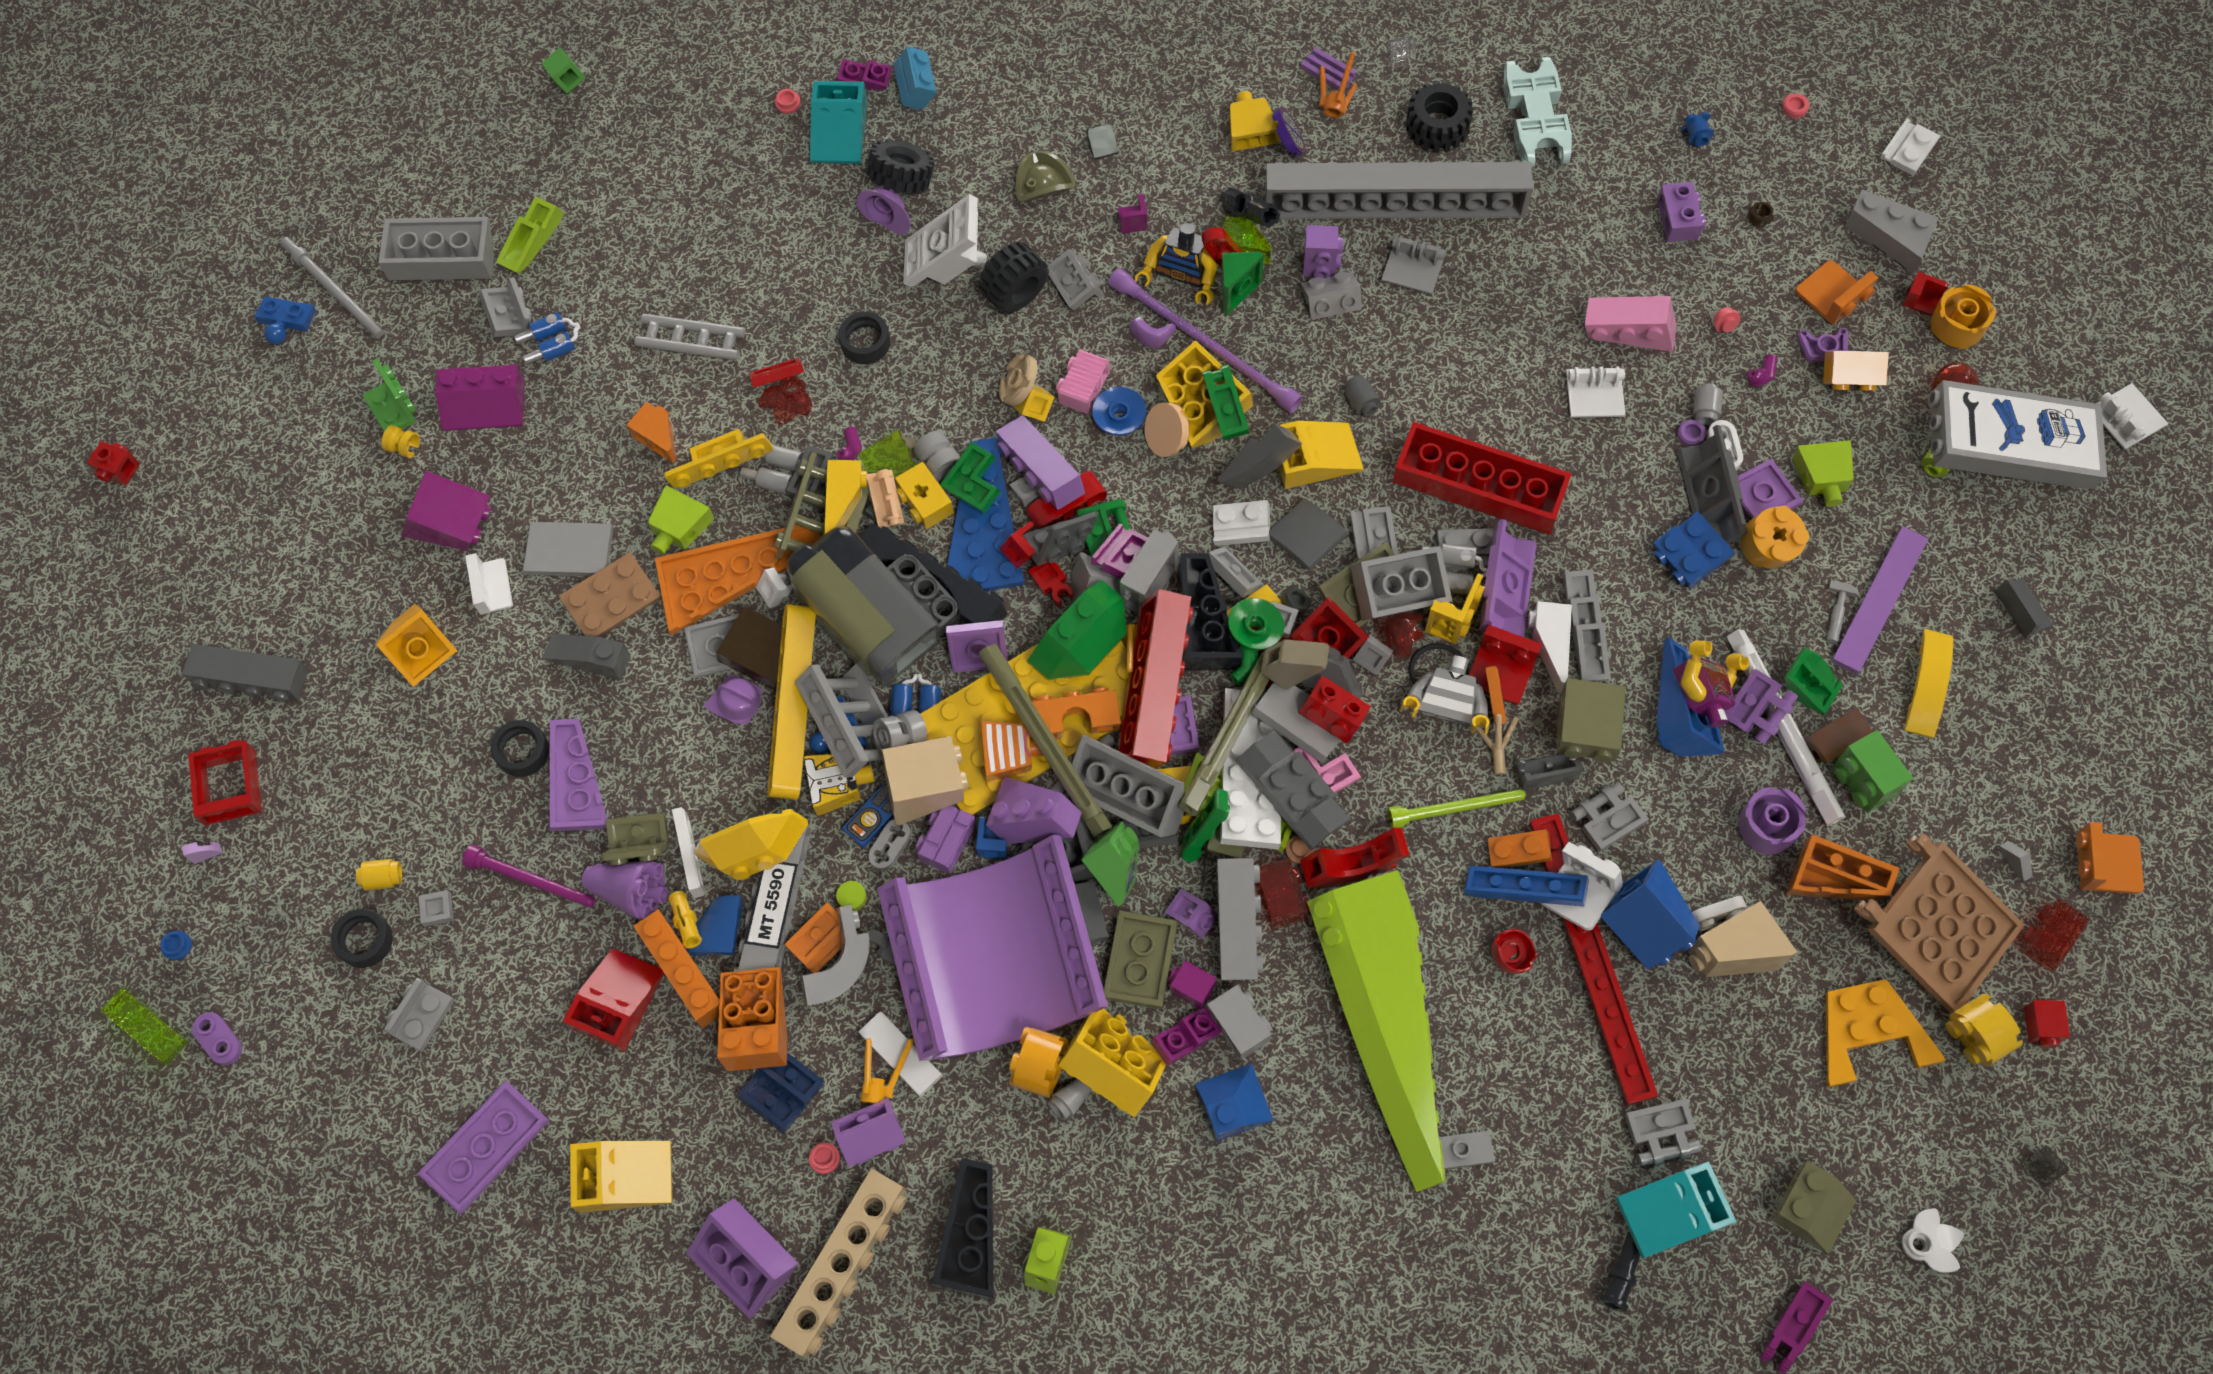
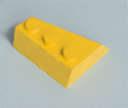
M1196 340L1156 375L1168 402L1180 406L1183 410L1181 411L1183 417H1187L1189 423L1188 442L1191 448L1210 443L1221 435L1202 372L1220 370L1222 365ZM1233 376L1245 414L1253 406L1252 395ZM1224 380L1215 382V386L1224 384Z
M1102 1009L1084 1019L1058 1066L1065 1070L1068 1075L1086 1084L1093 1092L1111 1101L1121 1111L1135 1117L1153 1094L1166 1064L1157 1050L1142 1035L1132 1036L1128 1032L1125 1025L1127 1020L1121 1014L1116 1015L1114 1018L1105 1009Z

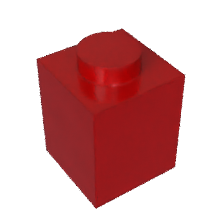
M2033 1000L2024 1007L2029 1043H2039L2040 1048H2056L2060 1046L2059 1043L2070 1037L2065 1001Z

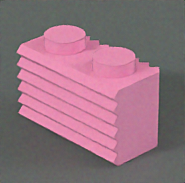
M1079 350L1076 357L1072 356L1067 365L1068 373L1065 379L1060 378L1056 387V393H1058L1059 404L1089 414L1110 372V363L1107 359Z

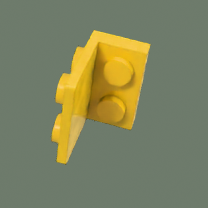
M1477 574L1462 610L1457 609L1451 603L1434 600L1425 632L1453 644H1457L1460 636L1465 638L1485 589L1481 585L1483 575Z

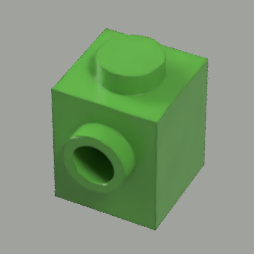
M561 47L542 62V65L553 80L567 94L586 78Z

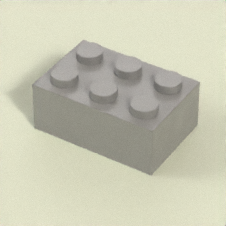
M1441 546L1350 565L1362 621L1431 607L1434 600L1452 602Z

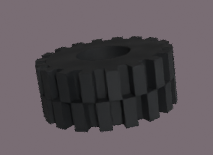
M885 139V142L879 140L877 144H872L866 174L871 181H875L877 186L883 185L885 190L893 189L895 193L899 194L900 191H903L905 194H911V192L919 194L920 191L924 192L929 188L935 160H933L934 157L929 155L927 150H921V146H913L911 142L906 141V143H902L898 139H895V142H892L891 139Z

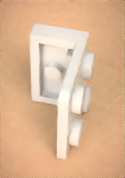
M1568 842L1562 850L1564 865L1558 873L1588 875L1589 884L1585 907L1541 904L1584 930H1591L1622 888L1621 870L1614 862L1608 859L1603 861L1594 856L1587 847L1582 845L1576 846Z

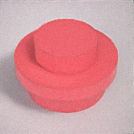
M791 89L781 90L775 99L777 110L785 114L795 112L801 104L799 95Z
M1730 307L1723 308L1714 315V327L1718 332H1731L1739 324L1741 316Z
M819 1143L811 1150L809 1163L817 1173L828 1174L838 1167L840 1153L831 1143Z

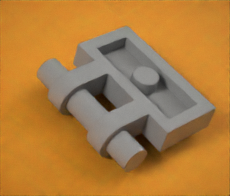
M1619 782L1611 787L1605 786L1599 790L1598 795L1590 800L1584 799L1578 803L1577 808L1570 811L1574 821H1578L1584 816L1588 818L1590 822L1585 824L1582 830L1599 853L1645 825L1649 820L1632 796L1624 801L1619 799L1618 795L1624 792V788ZM1605 803L1611 807V809L1601 815L1596 810Z
M1686 1099L1628 1112L1624 1115L1634 1145L1647 1144L1648 1152L1637 1154L1641 1166L1648 1164L1658 1166L1664 1164L1665 1160L1677 1157L1682 1160L1690 1158L1693 1153L1702 1151L1698 1139L1688 1142L1685 1133L1696 1129ZM1673 1136L1675 1145L1664 1148L1660 1147L1658 1139Z

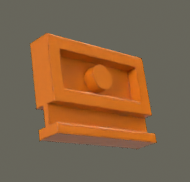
M828 902L784 944L812 974L817 973L842 948L838 915Z

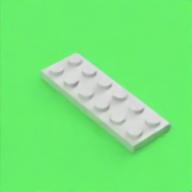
M1225 688L1223 723L1241 690ZM1262 692V694H1261V696H1260V698H1259L1257 704L1259 703V701L1262 699V697L1265 695L1266 692ZM1252 713L1222 767L1221 789L1228 792L1230 812L1224 822H1220V844L1279 850L1281 844V815L1236 762L1253 743L1275 730Z

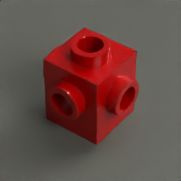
M100 441L87 462L95 471L94 476L107 483L111 480L127 486L140 465L123 445L116 442L111 445Z

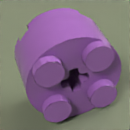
M1768 787L1759 790L1751 797L1739 816L1738 828L1742 838L1751 848L1765 855L1777 854L1787 850L1805 829V806L1796 794L1782 788L1780 790Z

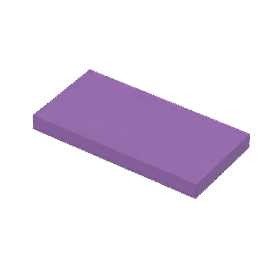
M505 1080L417 1174L462 1215L550 1120Z

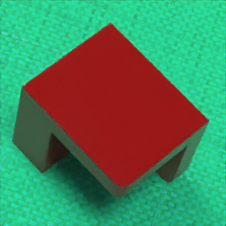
M1918 271L1902 305L1932 316L1949 283Z
M1032 521L1013 533L999 548L1017 570L1032 559L1031 556L1036 552L1022 536L1034 526Z

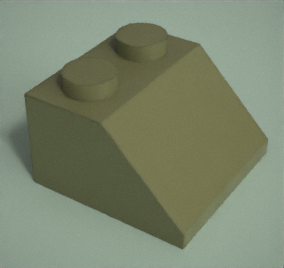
M1806 1161L1798 1167L1770 1220L1828 1255L1857 1200L1835 1176L1810 1161Z

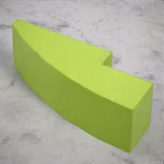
M535 196L525 217H518L496 263L520 274L555 231L565 212L557 206Z

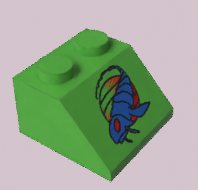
M1120 822L1097 838L1082 858L1083 863L1118 907L1123 904L1135 884L1140 848L1136 833L1130 827H1126L1123 822Z

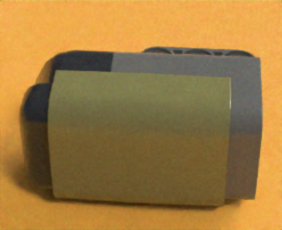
M836 526L811 546L808 544L802 545L788 559L787 570L794 596L803 606L809 607L816 614L815 620L849 658L855 664L857 663L866 676L873 675L883 687H887L939 643L941 635L946 632V626H953L957 621V603L914 556L903 555L886 567L849 527ZM905 567H911L915 570L909 576L900 573ZM924 587H929L934 591L929 596H923L919 593ZM943 607L952 610V613L948 616H941L937 612Z

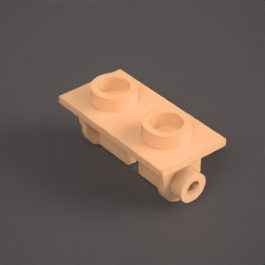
M884 469L877 471V473L867 474V483L877 526L881 528L882 526L889 527L904 524L892 470Z

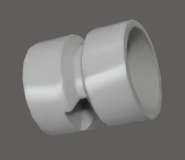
M940 430L924 435L914 447L915 454L921 462H924L937 482H942L960 458L958 452L951 447L946 435Z
M916 710L897 714L896 717L892 715L875 720L873 724V737L878 750L882 753V749L926 741L927 729L920 713Z

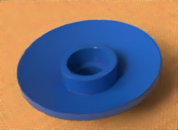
M1113 387L1103 391L1096 398L1092 408L1093 419L1096 425L1108 434L1116 436L1127 435L1136 431L1143 424L1146 418V404L1136 391L1126 387ZM1121 412L1125 416L1115 417V414Z

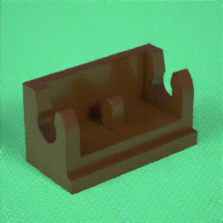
M1856 708L1803 739L1817 764L1820 762L1826 764L1842 755L1848 746L1873 733L1859 709Z

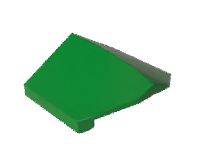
M1803 648L1784 677L1788 690L1798 695L1796 700L1821 715L1826 714L1843 686L1842 682L1836 679L1828 663L1817 652L1810 651L1809 648Z

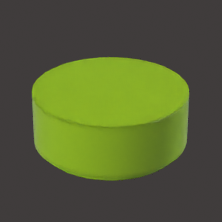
M847 881L838 888L836 898L840 907L852 905V911H856L865 905L867 894L860 883Z

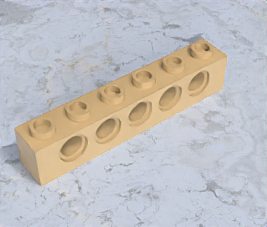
M871 1168L770 1337L805 1359L810 1354L814 1356L818 1352L824 1341V1338L821 1337L827 1325L833 1326L841 1312L838 1308L843 1297L849 1298L857 1286L858 1282L854 1280L860 1269L866 1270L874 1257V1253L871 1250L877 1240L882 1242L887 1236L891 1227L887 1223L893 1213L898 1215L907 1201V1198L904 1197L906 1190L903 1186ZM872 1203H883V1210L878 1216L872 1217L868 1215V1207ZM859 1229L865 1230L867 1233L865 1241L861 1244H853L851 1242L852 1234ZM841 1257H848L850 1260L849 1268L842 1273L836 1272V1261ZM824 1285H831L833 1288L832 1296L826 1301H820L818 1299L819 1289ZM808 1313H814L816 1316L815 1325L808 1330L802 1329L801 1320L803 1316Z

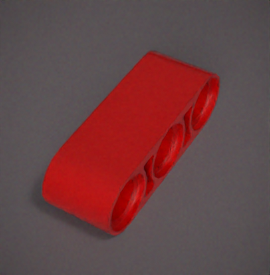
M1087 471L1080 475L1085 494L1061 509L1057 510L1050 502L1046 503L1042 497L1028 506L1026 513L1037 529L1065 520L1068 521L1070 517L1077 514V510L1091 507L1100 500L1102 502L1106 499L1108 493L1092 471Z

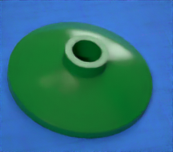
M1248 598L1238 602L1232 608L1228 617V628L1232 637L1240 645L1252 650H1265L1277 644L1284 632V620L1280 611L1270 602L1259 598ZM1250 626L1257 627L1259 631L1252 630Z

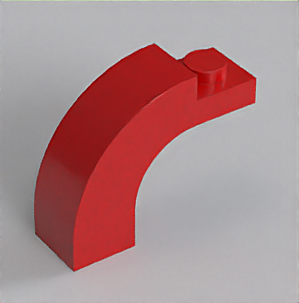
M1393 827L1360 845L1343 849H1318L1300 859L1307 887L1325 888L1368 879L1371 874L1377 876L1379 872L1381 874L1396 868V863L1410 856L1402 828Z

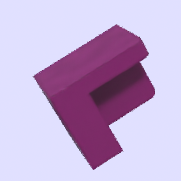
M1143 193L1138 194V205L1118 208L1122 234L1147 230V210Z

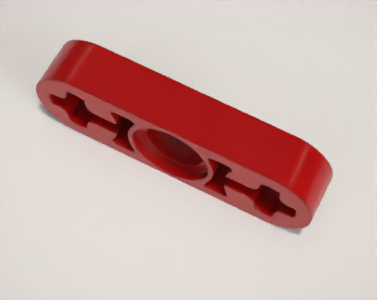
M1212 227L1205 230L1201 235L1204 250L1221 268L1222 253L1243 252L1223 228Z

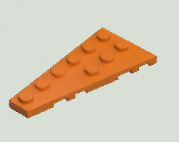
M794 525L790 538L812 545L821 538V534ZM785 528L655 558L670 635L672 636L684 629V627L693 624L756 588L765 569L775 568L778 574L786 571L788 559L795 551L786 549L782 558L777 559L775 557L778 548L774 547L778 532H784Z

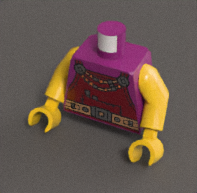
M1696 640L1689 646L1692 658L1673 668V672L1689 708L1693 712L1707 716L1711 727H1720L1728 722L1725 711L1734 707L1736 703L1732 692L1737 676H1735L1736 671L1746 670L1749 666V658L1742 657L1743 655L1738 653L1728 655L1726 658L1728 670L1726 671L1725 666L1701 658L1711 655L1712 643L1710 641Z

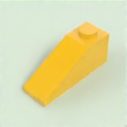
M828 460L824 535L836 526H845L861 499L862 488H867V471H862L861 461Z

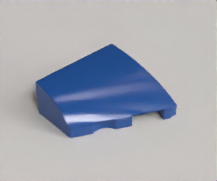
M740 895L720 896L713 899L696 924L702 942L697 947L685 948L690 956L707 957V954L734 956L737 932L740 930L744 903Z

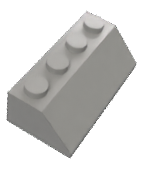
M488 217L385 219L378 263L388 280L492 279L494 251L490 220Z
M1082 735L1072 766L1099 807L1161 838L1176 834L1184 811L1179 808V804L1185 795L1184 783L1093 738Z

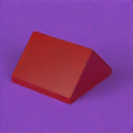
M1330 597L1291 635L1296 641L1326 643L1329 647L1337 649L1340 655L1347 657V659L1369 638Z

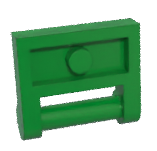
M1123 499L1077 510L1078 517L1095 512L1098 516L1093 526V531L1086 540L1090 557L1095 554L1112 533L1107 515H1115L1117 524H1122L1124 529L1130 530L1125 513L1127 507Z

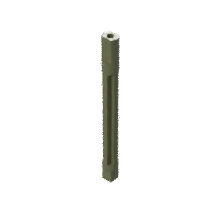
M1264 652L1260 654L1179 804V808L1191 816L1198 814L1269 681V678L1261 673Z
M996 643L986 646L978 653L1003 694L1010 701L1075 806L1082 812L1081 817L1094 837L1105 833L1112 827L1097 802L1094 801L1021 686V682Z

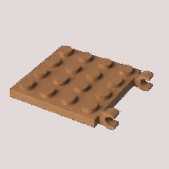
M1922 833L1918 838L1912 835L1905 844L1911 851L1924 858L1886 907L1882 910L1877 902L1870 899L1867 903L1861 900L1854 910L1862 918L1872 922L1868 931L1951 1014L1968 1002L2025 925L1944 842L1933 844L1931 839Z

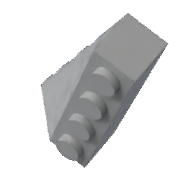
M1254 858L1217 859L1221 981L1257 980L1258 973H1263V956L1257 955V943H1262L1261 925H1256L1255 913H1261L1260 895H1255L1254 883H1260L1259 865H1254Z

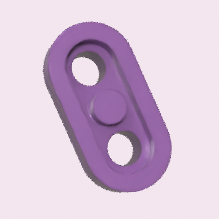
M206 1012L197 1017L192 1027L193 1035L210 1058L220 1065H230L236 1062L242 1053V1044L224 1019L213 1012ZM210 1022V1028L204 1031V1026ZM227 1044L226 1051L220 1053L221 1047Z

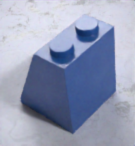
M1659 859L1623 882L1620 891L1600 916L1647 970L1656 964L1663 966L1671 960L1674 955L1673 953L1680 949L1686 951L1692 947L1697 941L1695 937L1700 928L1699 923Z

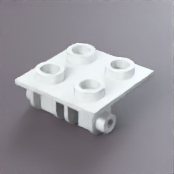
M1601 366L1598 369H1595V367L1590 369H1578V367L1566 369L1571 418L1625 417L1622 380L1625 378L1624 369H1620L1619 366H1615V368H1603Z
M2133 383L2112 395L2109 392L2104 394L2100 398V402L2097 403L2101 404L2103 426L2124 450L2168 425L2166 420Z

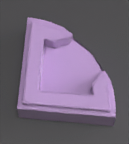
M211 841L210 845L198 846L197 842L182 846L184 856L194 864L222 853L220 844Z

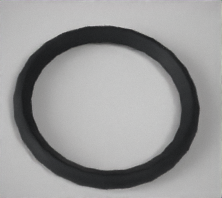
M1433 643L1423 646L1415 652L1410 660L1408 670L1410 680L1413 685L1417 682L1414 672L1415 663L1426 651L1443 649L1456 656H1464L1457 649L1446 644ZM1468 665L1466 668L1465 675H1469Z

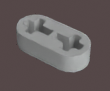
M891 820L886 824L868 854L869 861L875 870L883 872L890 870L895 865L911 838V830L907 823L895 826V821ZM902 827L904 836H897L894 842L891 843L893 839L892 829L898 830ZM888 847L887 857L889 860L887 862L882 860L880 864L877 863L878 860L875 855L877 853L883 854Z

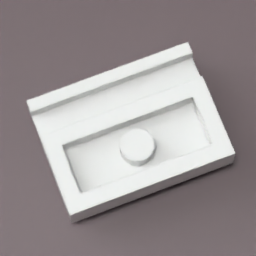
M1906 119L1882 153L1880 159L1886 160L1891 165L1914 176L1937 143L1940 135L1919 124L1915 126L1909 123V119Z
M1268 500L1213 505V542L1215 545L1270 541V505Z

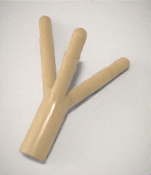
M1501 714L1496 715L1495 744L1488 735H1484L1485 732L1481 727H1475L1476 731L1493 752L1494 775L1506 774L1504 749L1519 720L1518 717L1512 719L1502 739Z

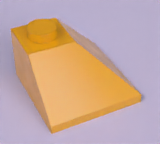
M416 604L392 621L376 643V646L413 687L457 652L456 648Z

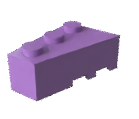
M1004 776L986 826L999 838L1006 840L1007 844L1042 841L1051 835H1061L1062 839L1073 838L1082 812L1062 793Z

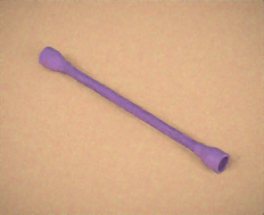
M1118 268L1113 272L1108 281L1110 287L1119 293L1138 299L1170 323H1174L1177 328L1190 335V337L1262 386L1274 397L1278 405L1288 413L1292 414L1301 404L1302 395L1292 388L1281 386L1261 375V373L1243 360H1240V358H1237L1229 350L1213 341L1202 331L1200 332V330L1148 295V293H1145L1126 271Z

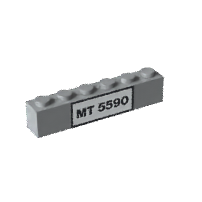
M809 825L786 861L774 865L772 869L760 871L759 882H755L752 889L753 908L748 910L745 919V927L748 928L746 938H742L739 944L740 964L739 967L734 968L733 972L781 968L786 948L784 944L788 939L812 832Z

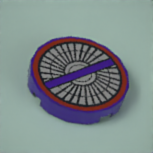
M1281 107L1275 110L1272 114L1273 121L1278 120L1277 133L1288 152L1293 153V156L1297 158L1306 152L1300 131L1285 108Z

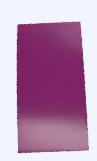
M843 58L836 81L864 82L865 89L886 90L892 66L868 60L867 65Z
M1204 1007L1182 1018L1176 1026L1154 1036L1151 1043L1168 1067L1203 1046L1222 1031Z

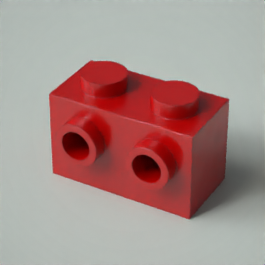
M1322 675L1298 713L1348 744L1371 706Z

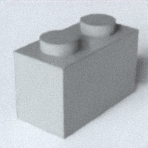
M1236 985L1207 1004V1011L1241 1061L1270 1042V1032L1273 1029L1264 1015L1259 1017L1253 1007L1256 1004L1247 990L1242 992L1239 986Z

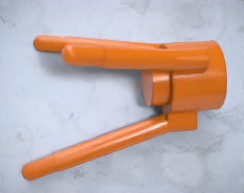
M1354 51L1350 53L1339 91H1331L1327 97L1325 67H1320L1321 99L1319 107L1324 108L1323 113L1328 117L1340 118L1343 114H1346L1347 106L1357 88V84L1353 83L1345 98L1344 90L1355 57Z

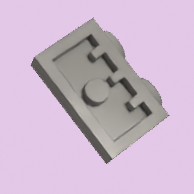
M1068 249L1049 264L1048 269L1050 278L1067 305L1072 310H1075L1094 294L1099 298L1104 296L1100 289L1102 283L1099 278L1087 269L1090 266L1087 259L1081 253L1077 255Z
M416 978L414 983L405 989L403 1000L398 1008L393 1010L388 1016L384 1031L423 1052L455 999L426 984L423 980Z

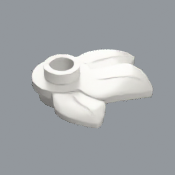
M1926 1209L1915 1217L1913 1229L1908 1230L1903 1235L1902 1248L1908 1257L1913 1260L1924 1261L1933 1271L1941 1273L1954 1272L1960 1269V1265L1951 1252L1960 1244L1964 1233L1953 1226L1940 1224L1937 1209ZM1914 1239H1919L1922 1242V1250L1914 1248Z

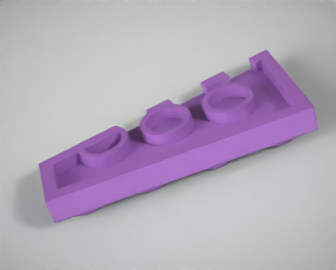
M579 719L550 720V831L606 828L607 816Z

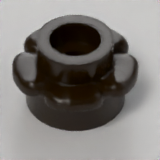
M1757 202L1750 208V212L1747 214L1748 220L1754 222V225L1757 227L1771 224L1774 219L1772 206L1766 202Z

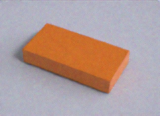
M1487 667L1486 674L1494 723L1496 725V715L1501 714L1502 724H1504L1506 716L1498 667Z

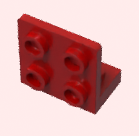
M1488 624L1469 676L1475 677L1476 684L1483 688L1485 694L1490 695L1486 668L1498 667L1503 701L1519 705L1542 644Z

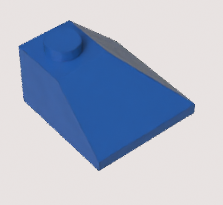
M1252 1063L1195 1084L1216 1142L1274 1121Z

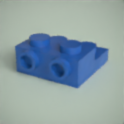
M1698 511L1678 527L1675 525L1653 543L1655 550L1653 555L1661 565L1667 563L1673 570L1671 575L1680 586L1686 584L1689 589L1696 586L1735 555V551Z

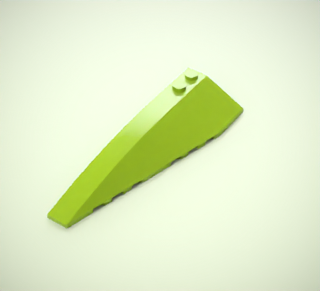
M1396 870L1331 890L1307 901L1369 1081L1416 1192H1420L1446 1182L1442 1141L1439 1140L1437 1124L1440 1122L1434 1098L1436 1084L1435 1079H1432L1431 1070L1433 1056L1428 1012L1425 1011L1424 996H1426L1425 983H1422L1420 967L1423 963L1422 953L1419 952L1418 948L1419 926L1400 872Z

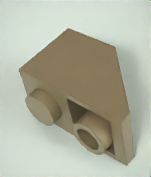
M1283 640L1265 650L1261 673L1286 690L1326 669L1329 645L1318 642Z

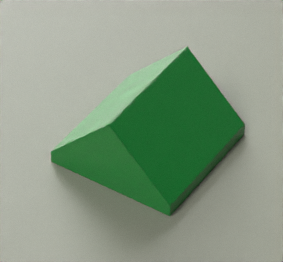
M1222 253L1223 313L1226 316L1262 283L1263 253Z

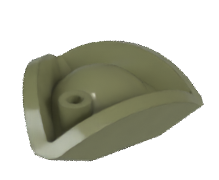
M1047 151L1032 152L1024 156L1019 164L1016 175V197L1021 202L1041 199L1074 188L1076 181L1069 167L1058 156Z

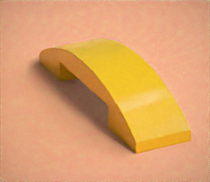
M1924 629L1919 651L1921 656L1912 702L1908 708L1904 731L1934 738L1950 678L1953 636Z

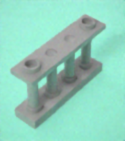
M856 663L842 678L826 679L820 665H810L795 681V684L844 778L853 777L869 761H883V755L878 750L874 741L873 724L875 720L888 717L865 672ZM845 689L851 702H838L833 690ZM845 713H857L863 725L851 726ZM869 736L876 749L864 750L857 737Z

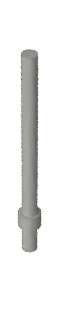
M284 237L281 240L280 244L291 254V258L299 266L302 265L373 336L378 339L385 334L310 259V254L304 248L298 247L289 237Z

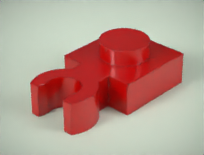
M1056 562L1036 565L1028 570V575L1043 595L1052 592L1053 602L1057 607L1062 606L1061 599L1058 597L1060 594H1067L1070 599L1074 598L1072 588L1069 585L1063 584L1067 581V576Z

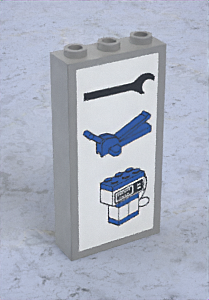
M1943 380L1929 394L1928 405L1931 406L1929 428L1932 430L1930 451L1933 455L1934 466L2094 489L2107 478L2101 404Z

